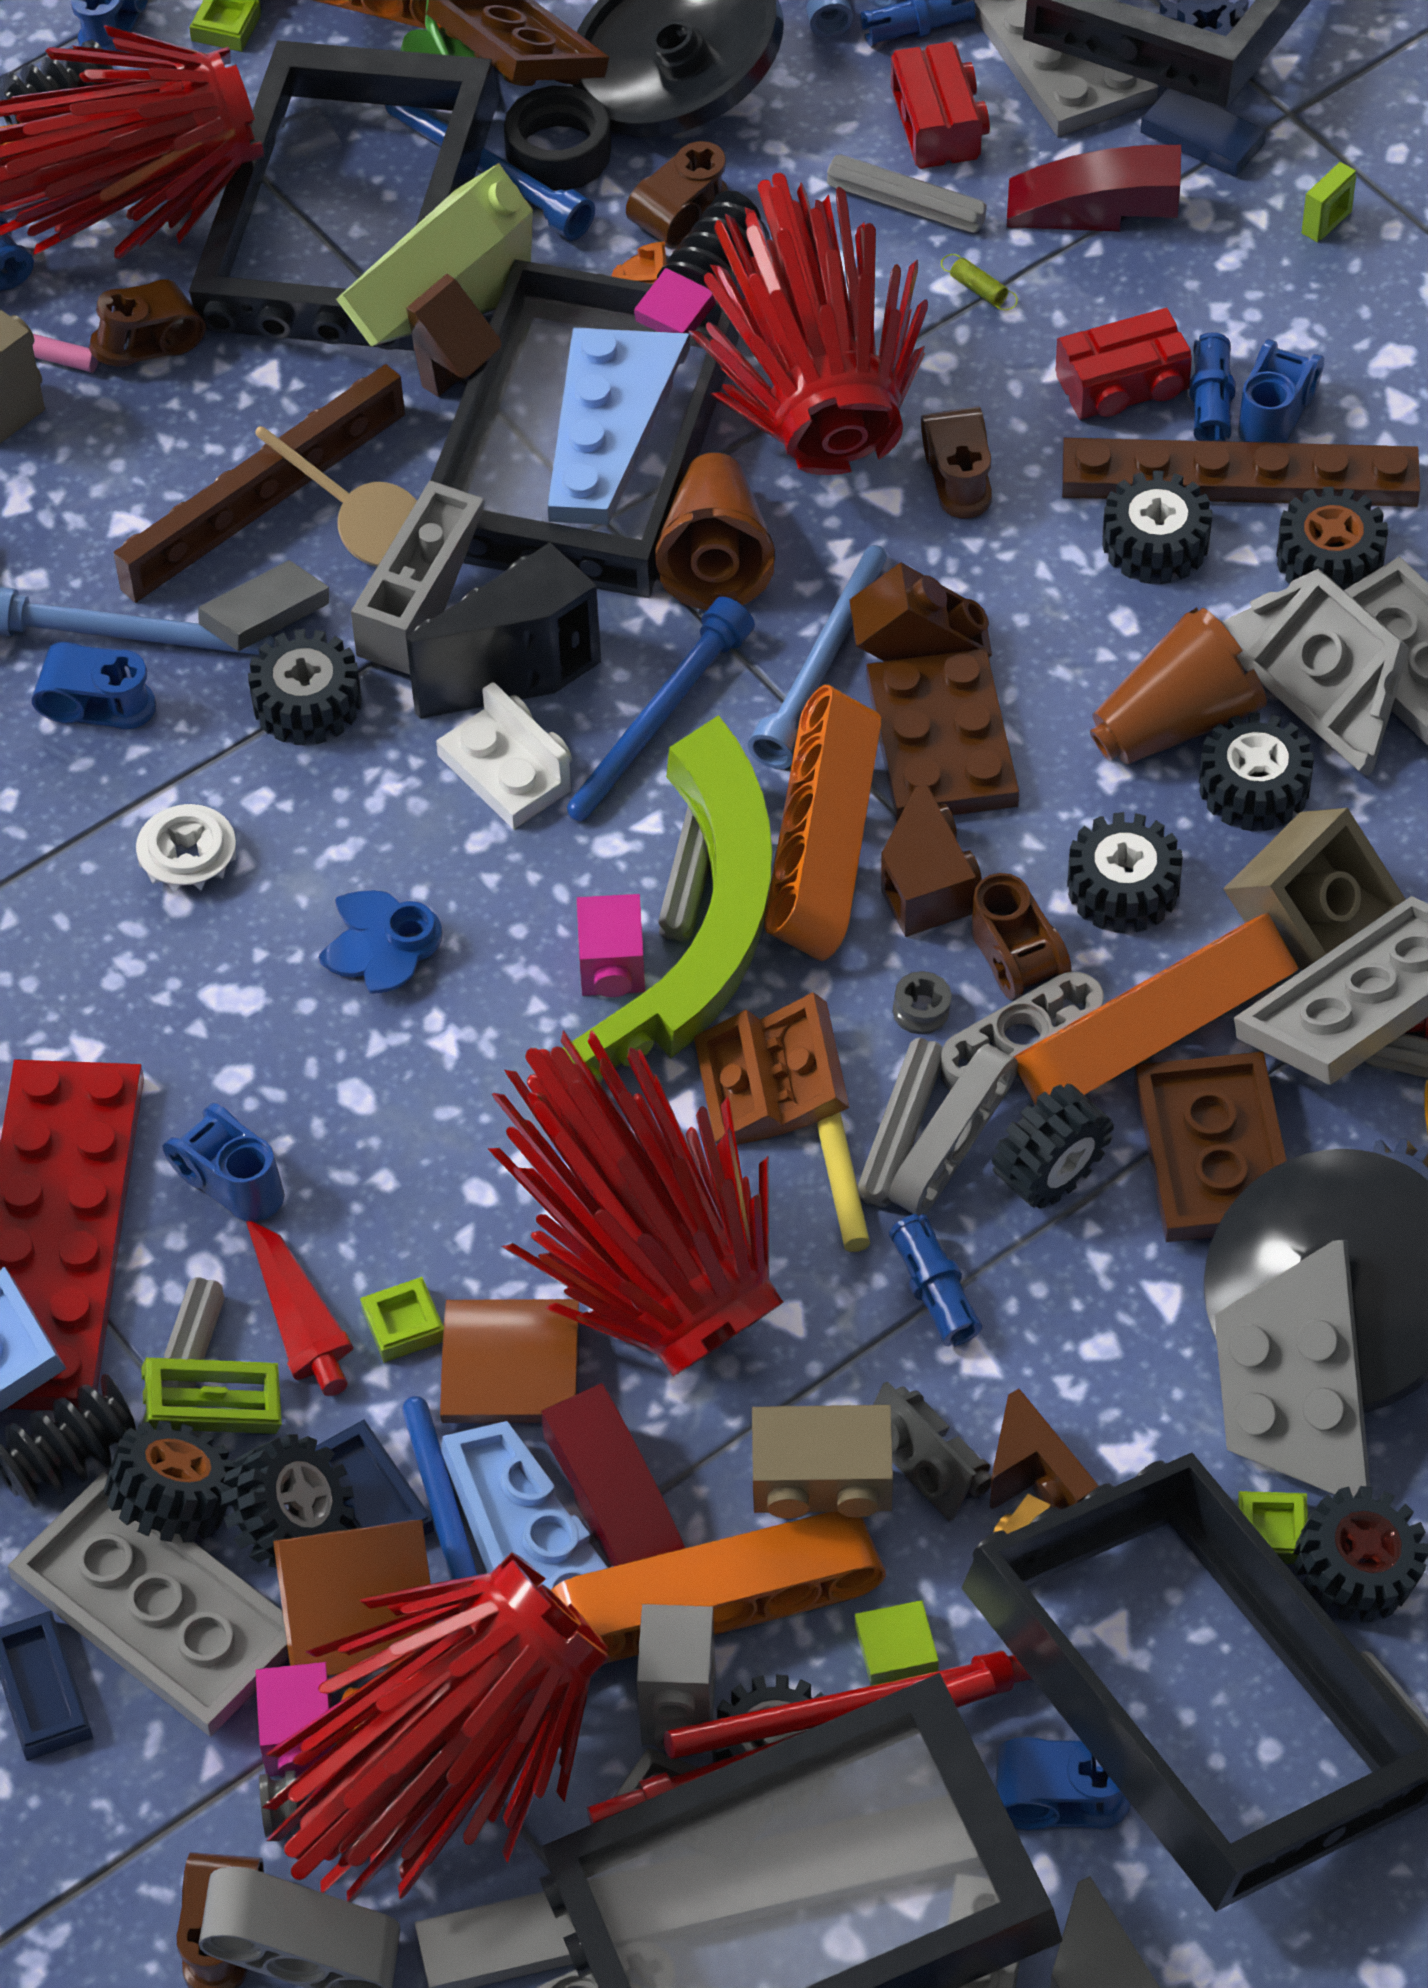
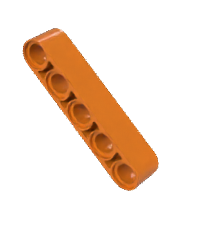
M830 685L819 687L811 695L799 720L764 921L766 933L820 961L828 959L841 945L849 925L881 728V716L878 712Z
M1262 914L1014 1056L1018 1061L1017 1073L1035 1105L1039 1095L1044 1092L1050 1095L1053 1087L1060 1084L1063 1087L1066 1084H1072L1085 1095L1297 971L1299 967L1270 914Z
M826 1512L575 1576L554 1586L551 1591L567 1606L571 1603L595 1629L609 1648L606 1653L611 1657L605 1662L609 1663L639 1655L642 1604L713 1607L714 1635L863 1596L883 1582L886 1577V1570L863 1517H848L839 1512Z

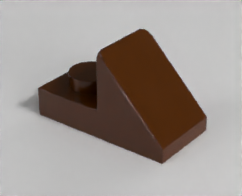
M445 274L406 308L421 385L437 397H440L456 382L470 376L502 347L499 336L457 280L449 274Z
M1018 1388L1008 1394L991 1477L990 1508L994 1509L1032 1485L1036 1497L1051 1504V1507H1059L1062 1510L1083 1501L1099 1485L1021 1389Z

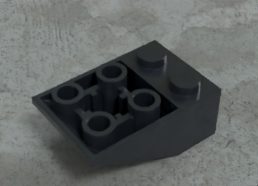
M548 543L530 556L527 555L519 558L507 571L483 587L472 589L460 602L437 617L423 621L411 634L406 636L415 714L421 719L484 707L482 689L492 682L499 686L509 697L515 695L521 700L554 694L601 663L597 585L556 547Z

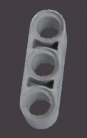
M225 1867L213 1871L209 1878L199 1947L205 1954L216 1959L303 1988H393L401 1928L399 1922L386 1914L257 1870L242 1867Z

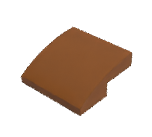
M814 992L762 1019H759L746 1009L694 1036L711 1127L717 1144L725 1134L721 1104L727 1096H729L737 1145L785 1134L850 1108L828 1005L825 1000Z
M575 1299L446 1300L440 1417L442 1423H500L508 1421V1423H542L541 1410L576 1395L577 1367H579V1322L547 1310L545 1307L557 1302L579 1311L580 1303Z
M422 1519L273 1541L290 1666L326 1662L328 1676L340 1674L350 1666L389 1648L393 1643L436 1624L435 1622L350 1656L337 1650L319 1657H314L304 1652L406 1615L396 1616L388 1609V1606L370 1609L359 1600L397 1592L406 1588L431 1584ZM399 1659V1660H397V1661H395V1662H393V1663H391V1664H389V1665H387V1666H385V1667L392 1666V1665H394L395 1663H397L398 1661H400L401 1659Z

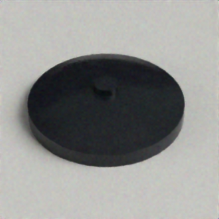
M598 0L585 16L577 33L610 57L605 78L582 79L580 84L572 86L591 93L604 104L610 119V130L622 135L662 137L678 134L704 125L741 102L769 71L780 49L783 38L784 18L779 0Z
M1330 1149L1311 1152L1285 1161L1262 1174L1235 1199L1224 1214L1215 1231L1206 1259L1204 1273L1206 1311L1212 1331L1216 1337L1215 1313L1330 1242L1347 1240L1364 1413L1370 1412L1403 1399L1428 1381V1180L1408 1165L1374 1152L1357 1149Z

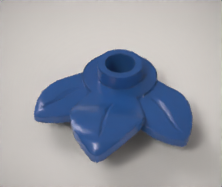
M371 890L347 893L336 897L335 903L339 915L349 929L331 942L318 957L321 965L337 975L344 977L364 975L366 988L370 994L389 992L408 982L413 977L418 961L431 956L439 948L443 936L441 922L437 915L426 905L415 901L399 903L391 894L384 891ZM410 933L419 934L413 937H404Z

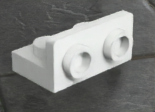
M492 682L482 689L484 709L436 740L437 754L514 830L571 792L569 764L572 762V756L567 745L559 735L554 732H545L533 720L528 707L519 697L515 695L509 697L499 686Z

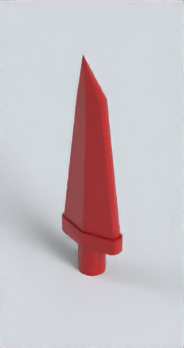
M246 1221L287 1354V1365L293 1378L301 1380L315 1375L325 1396H335L343 1392L348 1382L338 1361L354 1348L348 1334L341 1329L281 1235L253 1221Z

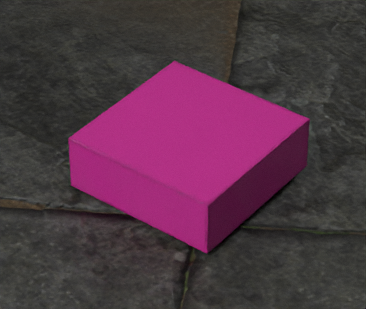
M665 268L635 307V320L657 332L687 333L691 337L689 330L695 331L716 304L715 297L708 288Z

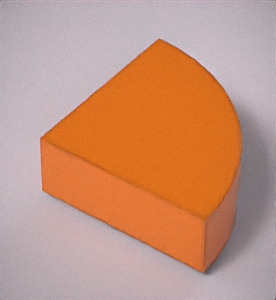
M665 241L650 243L638 248V254L628 259L622 265H617L611 277L653 284L657 280V274L662 266L666 265Z

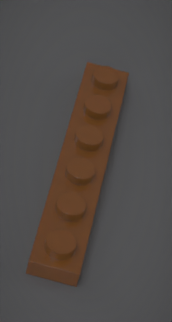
M384 364L367 377L355 381L347 391L322 408H317L310 412L302 422L278 438L321 472L326 471L405 416L401 376L387 364ZM264 444L250 458L234 469L223 472L208 487L186 502H181L174 506L166 516L141 533L132 535L121 547L113 551L120 590L133 602L137 603L312 481V479L270 446Z
M1064 437L1062 498L1107 499L1111 491L1116 493L1117 484L1125 479L1132 486L1134 474L1143 472L1146 481L1153 479V471H1164L1163 480L1171 482L1174 473L1184 476L1183 487L1185 488L1193 481L1200 486L1199 496L1206 494L1210 502L1289 504L1295 497L1303 502L1304 492L1311 489L1314 490L1317 497H1322L1323 487H1334V496L1342 497L1344 488L1354 490V501L1358 502L1365 495L1372 500L1371 506L1418 507L1420 474L1418 446Z

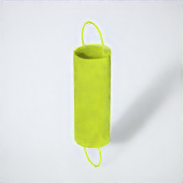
M960 257L953 264L950 271L945 270L950 272L951 277L997 308L1004 303L1008 292L1013 293L1008 291V288L963 257ZM1013 293V294H1014L1015 297H1016V303H1015V305H1014L1012 308H1014V307L1016 306L1017 301H1018V298H1017V296H1016L1015 293Z

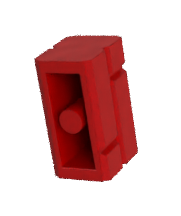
M952 41L928 45L925 50H921L920 47L895 50L893 55H891V90L915 166L923 169L944 165L947 160H950L952 164L977 160L979 155H981L982 135L989 134L990 122L985 101L975 102L973 97L977 93V83L972 62L962 63L957 46Z
M1167 307L1057 338L1056 376L1065 394L1069 395V401L1079 420L1099 414L1104 417L1114 416L1122 412L1127 406L1152 399L1167 401L1176 397L1181 391L1189 389L1192 364L1191 349L1182 333L1178 332L1177 324Z

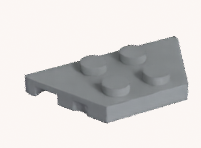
M1319 569L1293 580L1282 591H1270L1250 601L1251 608L1224 621L1217 618L1243 650V652L1237 655L1242 666L1248 672L1254 668L1261 684L1351 765L1368 776L1375 767L1409 647Z
M1336 1240L1215 1313L1214 1316L1227 1450L1334 1495L1338 1489L1350 1487L1354 1498L1360 1486L1371 1487L1348 1241Z

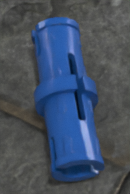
M905 0V2L883 8L862 11L860 20L862 30L870 28V33L865 34L864 37L867 44L873 46L879 42L915 33L917 38L927 36L932 28L975 19L976 10L974 0L966 2V0Z
M1209 332L1200 335L1199 341L1195 340L1193 346L1195 374L1189 381V396L1195 406L1193 435L1197 441H1225V437L1230 438L1231 436L1230 402L1234 399L1236 382L1233 376L1230 375L1231 342L1223 334Z
M913 1214L898 1221L890 1229L889 1236L911 1276L909 1287L917 1300H923L943 1344L947 1347L951 1344L959 1346L972 1340L980 1333L983 1325L970 1305L960 1284L962 1273L954 1260L948 1259L945 1252H943L930 1224V1220L925 1214H921L919 1217L917 1214Z

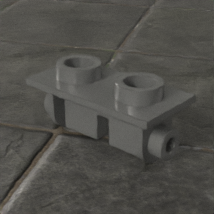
M889 1382L883 1383L873 1405H891L892 1462L948 1521L954 1520L968 1492L974 1498H978L991 1488L990 1464L985 1459H980L959 1436L947 1442L942 1438L946 1436L950 1427L924 1401V1396L919 1391L909 1392L904 1386L895 1389Z

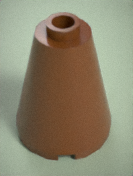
M722 453L703 454L695 458L688 465L655 548V563L660 574V582L665 591L682 604L701 610H708L718 597H728L735 601L737 600L741 605L747 604L766 589L774 574V544L744 471L734 458Z
M1196 607L1183 615L1092 714L1096 727L1090 730V735L1099 751L1107 760L1111 761L1118 757L1123 763L1130 764L1212 732L1213 728L1219 723L1227 726L1231 717L1239 715L1242 720L1249 717V713H1257L1267 706L1266 694L1254 668L1245 674L1243 666L1237 657L1243 650L1235 638L1209 610L1201 608L1198 611Z

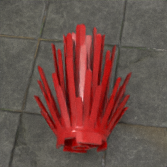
M104 26L108 36L114 37L112 41L116 49L127 52L74 45L72 47L75 50L55 47L47 48L45 52L50 59L149 70L86 69L79 74L80 79L84 82L110 83L12 96V99L0 100V117L18 114L16 119L22 122V124L0 128V144H3L0 145V212L6 213L12 210H19L49 199L20 211L15 220L1 225L0 236L59 212L29 227L27 231L28 236H36L55 227V232H59L36 244L33 254L35 255L140 199L142 200L127 210V219L138 221L167 199L168 201L114 248V258L122 259L138 244L140 248L167 222L169 229H172L192 209L191 216L176 234L178 245H180L240 166L264 157L261 141L250 144V140L255 139L250 126L253 124L255 117L238 67L235 64L225 68V65L231 64L229 47L205 54L138 33Z
M775 173L772 176L773 187L771 182L766 179L760 181L757 186L772 240H766L762 224L757 218L755 211L745 207L746 235L754 257H750L736 220L733 217L725 214L728 228L740 258L722 221L717 220L714 226L717 237L746 299L742 300L728 270L719 265H710L718 281L712 273H707L704 276L706 286L774 385L773 388L765 382L716 325L709 322L706 323V329L713 338L711 341L700 331L689 330V333L722 367L721 369L748 394L746 395L734 385L723 384V389L729 396L722 392L710 393L713 398L783 443L787 455L796 460L799 470L815 475L852 472L849 462L865 457L876 451L877 458L880 460L897 445L903 433V422L899 409L925 355V346L914 350L927 313V299H924L917 305L907 333L912 312L910 305L918 273V259L909 266L899 310L896 307L901 268L898 264H895L890 272L879 355L877 356L874 335L875 226L872 223L865 225V222H863L857 228L855 242L858 267H856L847 196L845 190L838 186L836 188V203L847 280L846 288L829 195L823 202L815 200V208L811 209L803 184L800 183L797 195L799 202L792 200L786 176L783 173Z
M563 1030L560 1042L566 1051L559 1046L552 1048L550 1052L546 1049L539 1050L537 1048H530L526 1051V1061L535 1072V1074L527 1078V1085L532 1092L529 1091L516 1071H504L568 1167L533 1123L525 1120L504 1094L492 1093V1096L518 1128L508 1127L506 1134L534 1168H519L500 1148H488V1150L559 1223L557 1224L546 1214L536 1216V1222L566 1248L541 1230L532 1232L530 1235L534 1241L549 1251L539 1254V1258L514 1243L501 1247L566 1286L567 1288L564 1289V1293L567 1296L593 1310L582 1313L557 1302L545 1307V1309L657 1354L674 1377L784 1303L769 1280V1156L759 1163V1194L757 1193L751 1199L749 1178L747 1176L742 1178L729 1096L721 1104L725 1134L717 1146L707 1109L701 1106L696 1114L707 1158L706 1162L696 1129L690 1127L685 1134V1139L657 1075L653 1076L643 1052L640 1049L636 1051L635 1048L630 1047L627 1059L654 1117L641 1094L636 1093L632 1096L627 1091L597 1035L591 1030L587 1042L600 1064L599 1071L630 1124V1128L574 1043Z
M511 1552L491 1573L406 1588L397 1592L363 1598L359 1601L370 1609L388 1606V1609L396 1616L406 1615L304 1651L314 1657H319L336 1650L350 1656L444 1619V1621L393 1643L389 1648L350 1666L346 1671L322 1682L318 1687L319 1692L331 1694L401 1659L266 1754V1756L279 1758L304 1741L300 1747L302 1752L294 1757L293 1763L305 1766L358 1726L262 1807V1809L275 1811L288 1799L292 1802H299L313 1791L312 1795L267 1839V1841H281L300 1822L301 1829L284 1846L285 1854L298 1860L291 1867L293 1878L303 1880L323 1860L332 1861L341 1853L339 1863L320 1881L321 1892L324 1893L351 1866H361L370 1856L371 1863L346 1891L347 1901L353 1902L421 1823L403 1846L401 1857L404 1861L399 1866V1872L403 1880L398 1885L399 1899H402L407 1895L426 1867L432 1864L489 1783L490 1785L463 1834L464 1843L469 1846L475 1842L487 1818L489 1822H495L524 1765L503 1816L507 1828L510 1829L502 1850L508 1864L534 1794H536L537 1798L541 1799L546 1792L559 1748L561 1749L559 1759L561 1769L556 1793L565 1803L590 1679L611 1656L606 1653L609 1648L582 1614L571 1603L567 1606L548 1587L541 1584L546 1578L523 1558Z

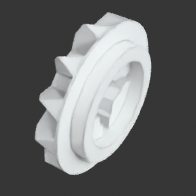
M184 804L167 808L150 818L138 835L136 853L139 866L143 867L147 872L152 884L165 882L175 893L182 885L193 884L201 891L206 880L212 877L223 879L227 864L236 860L235 833L229 821L222 814L209 807ZM197 843L199 857L197 855L193 857L191 854L185 853L177 858L175 844L177 846L181 844L183 847L189 848Z

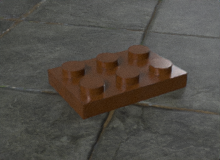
M429 0L426 14L445 28V33L449 37L460 40L472 49L476 58L492 59L493 67L503 74L504 80L518 86H533L536 80H555L560 83L575 85L580 84L582 79L605 78L610 57L535 0Z
M986 648L866 664V679L872 708L881 716L879 741L896 822H898L914 788L924 784L928 785L938 806L946 804L952 815L1019 807V788Z
M1263 1051L1135 1065V1087L1166 1243L1213 1238L1224 1214L1235 1199L1262 1174L1287 1161Z

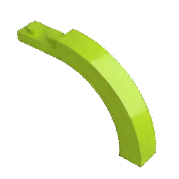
M719 715L669 747L666 778L689 806L699 824L707 845L713 881L711 903L704 922L691 946L679 962L660 981L572 1041L600 1083L603 1079L599 1071L600 1064L587 1042L591 1030L597 1035L614 1068L621 1063L624 1066H630L627 1059L630 1047L635 1048L636 1051L640 1049L645 1056L653 1047L654 1041L658 1043L671 1059L692 1043L694 1036L703 1032L722 1012L736 993L748 971L761 937L771 880L772 843L770 821L763 792L753 767L737 738Z

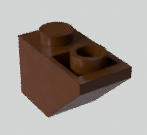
M902 562L849 599L856 647L882 661L984 648L987 649L988 658L992 656L988 633L989 620L984 608L976 601L962 597L941 585L935 578L923 575Z
M927 784L914 788L881 853V891L905 937L972 915L975 888L982 880L975 856L970 850L963 852L956 840L957 829L950 809L946 804L938 806Z

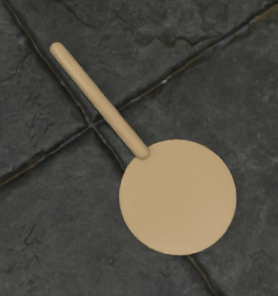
M258 427L255 434L259 439L343 503L338 514V531L343 544L360 561L378 567L417 500L405 489L387 482L367 483L348 493L265 427Z

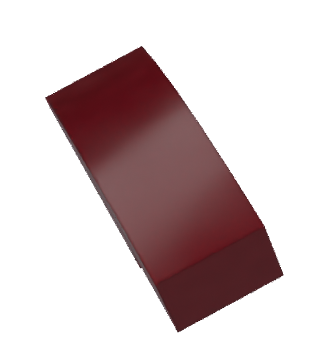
M1138 145L1103 149L1069 156L1009 178L1007 227L1120 232L1121 216L1178 218L1181 185V145Z
M603 1383L541 1410L544 1439L574 1489L575 1504L611 1567L685 1549V1545L664 1499Z

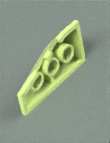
M498 163L454 190L336 300L371 347L412 335L406 308L445 274H449L457 280L481 314L495 310L515 259L531 262L533 209Z

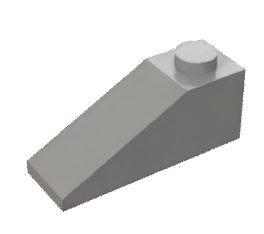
M429 480L351 610L356 656L410 674L406 636L411 634L423 621L435 618L444 612L485 506L484 498Z

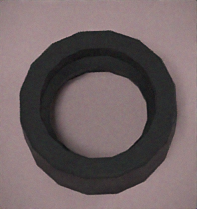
M552 85L528 92L518 98L506 112L504 141L507 161L554 191L579 188L600 176L609 164L611 153L610 119L604 104L591 93L573 86ZM554 126L572 127L585 132L589 136L587 140L577 146L563 150H546L531 145L527 141L529 136L539 130Z

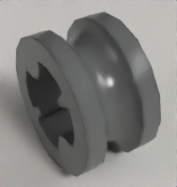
M925 971L912 972L902 977L896 985L892 1009L894 1020L902 1029L915 1034H927L940 1029L949 1016L952 998L949 985L940 976ZM918 995L932 998V1002L927 1004L926 1010L912 1007L913 1001L917 1002Z
M295 1770L286 1771V1775L281 1780H273L269 1774L259 1775L260 1803L265 1838H268L300 1806V1801L292 1802L288 1799L275 1811L262 1809L270 1799L297 1778ZM300 1822L291 1830L292 1835H295L301 1829Z

